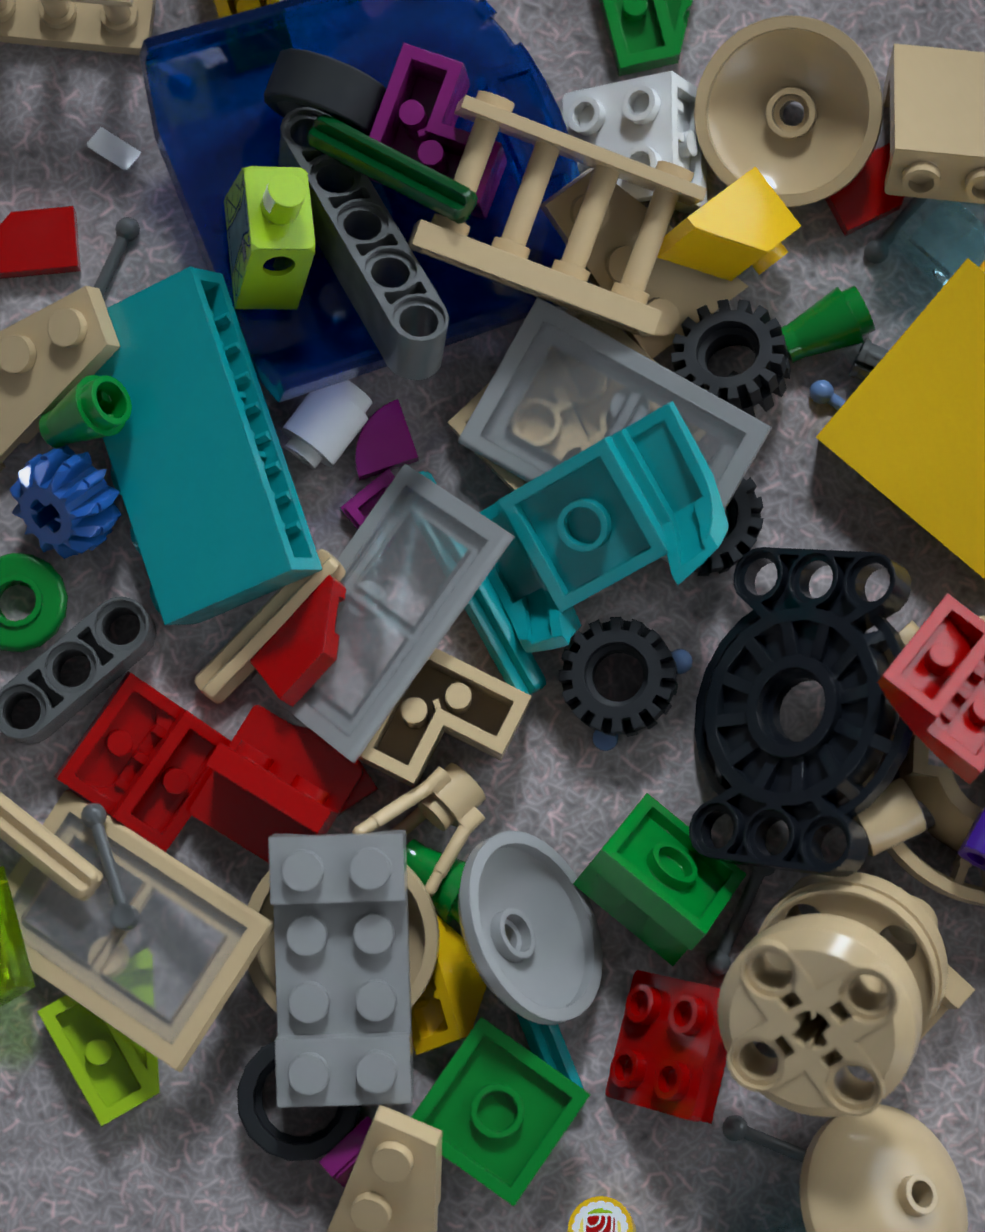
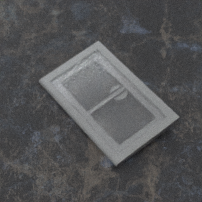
M537 297L461 433L458 443L524 481L530 482L600 440L628 427L673 401L714 475L725 510L772 427ZM667 554L661 557L666 562H668Z
M404 464L337 559L346 570L345 577L340 581L346 587L344 602H339L334 632L340 637L336 661L294 707L281 701L258 672L251 682L343 756L355 763L509 546L514 536L407 464Z

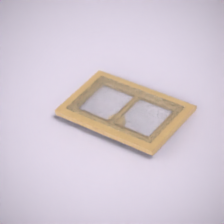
M66 790L44 821L43 826L99 869L103 874L102 884L96 889L91 898L81 901L71 896L21 856L0 888V949L176 1071L182 1072L274 928V922L107 815L104 828L127 903L137 908L140 917L138 924L132 930L124 931L116 928L110 920L114 902L91 828L84 825L81 820L83 808L90 803L72 791Z

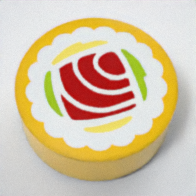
M596 1196L583 1201L575 1208L569 1219L568 1232H636V1226L628 1210L619 1201L606 1196Z

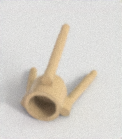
M449 763L444 769L439 766L424 782L357 825L353 829L352 834L371 833L415 804L418 807L392 830H406L407 836L426 818L442 831H445L450 825L456 826L455 833L425 885L431 897L434 896L443 879L447 876L469 835L485 820L484 815L477 808L486 800V797L478 783L464 769L454 763Z

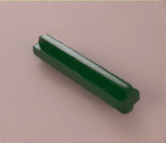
M327 114L318 116L315 119L313 128L308 132L309 144L318 151L458 224L464 223L469 219L472 210L477 204V195L470 188Z

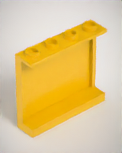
M967 258L824 426L816 438L984 579L985 260L978 267Z

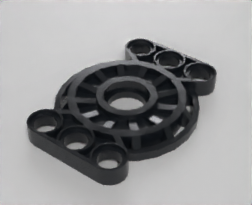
M771 547L755 548L743 555L737 563L733 574V585L737 595L753 610L742 617L719 643L705 669L696 699L694 732L699 761L711 788L717 796L699 806L695 811L689 825V838L692 846L699 854L726 863L837 878L848 877L858 871L865 862L868 853V838L865 830L853 817L869 808L891 784L908 753L913 731L899 716L893 741L890 740L896 721V710L877 683L890 666L884 652L890 648L896 659L905 647L898 631L886 619L900 611L908 601L911 592V577L908 570L901 563L876 552ZM774 563L777 569L775 585L766 594L758 595L755 589L757 573L765 565ZM829 565L833 573V581L829 590L819 598H812L809 592L811 576L817 569ZM886 568L890 575L888 590L880 599L869 602L865 595L867 579L876 570ZM873 626H875L878 629L874 632H867V630L872 628ZM816 681L823 687L825 696V708L822 719L810 736L802 741H792L784 733L780 724V708L783 699L791 688L799 683ZM884 753H888L877 774L863 787L862 784L875 771ZM845 797L850 799V801L842 806L838 804ZM728 814L733 822L732 837L725 846L716 848L711 839L713 824L719 817ZM784 821L789 830L787 845L782 852L772 856L766 848L767 832L774 823ZM840 827L846 837L844 853L835 862L827 863L822 854L823 839L830 830Z

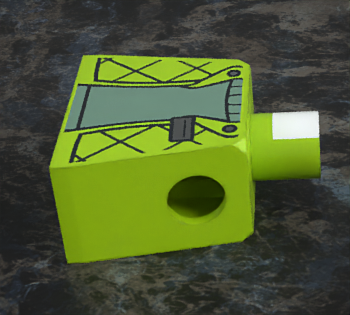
M249 166L242 168L224 199L234 308L297 309L315 254V235L308 173L301 167ZM276 257L272 267L277 271L268 270L263 266L266 261Z

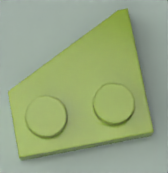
M148 948L130 958L129 966L123 974L110 979L155 1009L154 957ZM65 995L37 1011L101 1127L160 1093L157 1057L77 1001Z

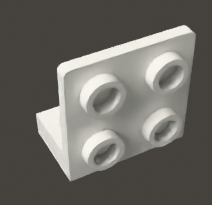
M672 70L564 94L562 98L563 133L656 168L658 161L679 165L694 173L692 183L707 188V161L697 139L694 121V106L698 88ZM563 157V187L592 167ZM618 178L616 183L639 202L650 201L654 192ZM707 192L702 202L693 205L677 201L675 210L682 214H692L707 203Z

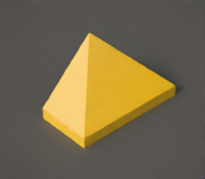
M438 915L439 952L435 970L425 991L411 1007L412 1039L416 1055L430 1052L466 1038L473 1029L487 986L470 958L463 937Z

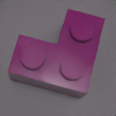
M403 43L369 137L454 179L470 132L455 127L458 116L454 114L458 102L467 94L470 86L464 63ZM497 141L494 142L476 192L477 204L471 213V216L486 220L507 164L502 143ZM369 177L370 181L381 184L380 182Z

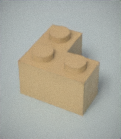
M436 648L361 753L358 760L412 788L418 785L444 733L501 761L530 705L532 696Z

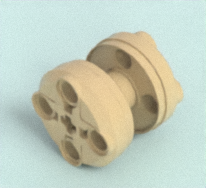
M855 872L848 877L838 878L822 875H809L801 878L778 900L762 923L758 935L744 947L730 966L722 983L718 999V1023L721 1037L728 1053L727 1067L732 1077L742 1087L759 1092L774 1103L801 1114L818 1117H840L846 1115L860 1117L872 1113L880 1105L881 1101L893 1092L902 1081L914 1059L920 1037L934 1019L945 994L948 979V960L946 949L938 930V918L933 908L924 900L911 896L895 884L866 873ZM798 904H808L816 908L820 914L802 915ZM896 925L908 929L914 935L916 943L905 944L898 941L892 936L889 926ZM753 1041L769 1045L775 1051L778 1058L763 1055L756 1049ZM847 1066H859L865 1069L871 1075L873 1081H862L850 1073Z

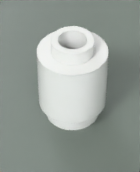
M333 372L326 382L318 381L283 426V433L290 439L284 446L285 449L311 469H315L320 462L328 467H333L367 422L368 417L365 413L372 405V400L354 383Z

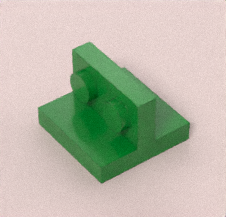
M646 793L575 880L573 885L670 965L674 966L688 949L692 951L706 935L747 874L734 863H726L699 854L692 846L689 838V826Z
M480 1017L411 1118L441 1130L442 1156L509 1204L515 1206L591 1094L486 1019Z

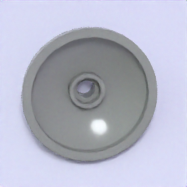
M505 831L479 843L465 863L458 899L463 939L480 977L502 1003L520 1016L538 1024L556 1025L564 1023L585 1012L592 1004L599 989L602 976L603 953L597 919L588 896L573 885L578 877L561 855L547 843L533 835L520 831Z

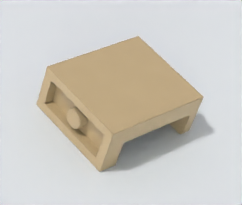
M894 43L883 93V107H890V161L885 178V193L896 196L985 204V52Z

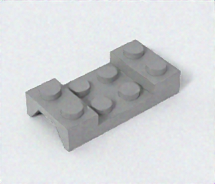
M406 830L330 835L273 834L269 837L270 901L271 905L274 906L278 1035L275 1039L277 1107L412 1104L414 1097Z

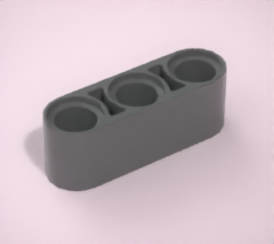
M123 596L110 598L101 603L0 689V731L11 739L27 745L40 743L49 738L147 655L156 639V626L150 614L137 601ZM129 614L137 616L140 620V631L134 641L125 645L113 644L110 640L109 630L115 619ZM75 656L88 657L91 671L86 681L77 687L64 686L60 675L64 663ZM24 698H37L41 708L38 721L28 729H16L11 717L13 707Z

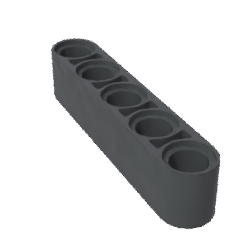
M311 107L297 108L289 112L282 119L278 167H301L307 171L315 240L387 366L394 374L404 379L415 381L427 379L436 374L442 364L449 321L446 307L369 177L318 151L309 144L308 132L313 128L315 119L326 113Z

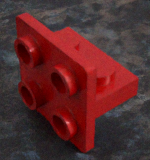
M255 705L250 710L229 746L219 742L205 764L212 768L213 772L191 805L190 814L269 863V837L273 834L326 835L363 776V769L261 705Z
M636 970L633 974L630 991L626 999L624 1016L614 1057L610 1065V1073L605 1090L606 1096L682 1119L712 1124L728 1054L718 1023V999L721 988Z

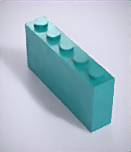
M188 267L108 307L107 310L121 347L94 375L111 376L121 382L130 396L132 411L123 429L116 435L103 437L112 464L110 474L113 485L123 498L131 522L130 536L132 543L139 554L142 555L150 579V598L155 609L161 614L164 625H193L209 620L288 584L322 571L323 568L223 274Z

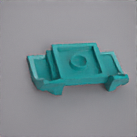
M673 401L628 427L600 440L479 512L514 536L487 576L502 602L518 640L526 653L568 646L571 637L582 626L574 605L666 554L672 577L678 586L714 553L722 543L729 527L714 475Z

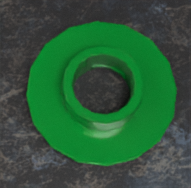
M9 553L0 556V598L9 587L20 584L32 589L36 601L31 614L25 619L18 621L7 619L0 608V650L22 653L41 647L57 634L66 617L68 595L63 578L49 562L33 554Z

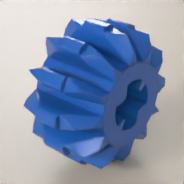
M68 445L59 449H52L43 455L38 454L24 464V468L17 472V481L9 489L12 496L18 502L12 513L22 518L27 525L24 535L34 534L39 539L40 548L43 552L55 549L63 559L72 555L83 554L88 549L92 551L107 540L106 536L113 532L112 527H114L115 522L122 516L119 508L114 504V500L120 492L109 486L104 479L107 469L97 470L92 465L91 456L88 451L75 454Z

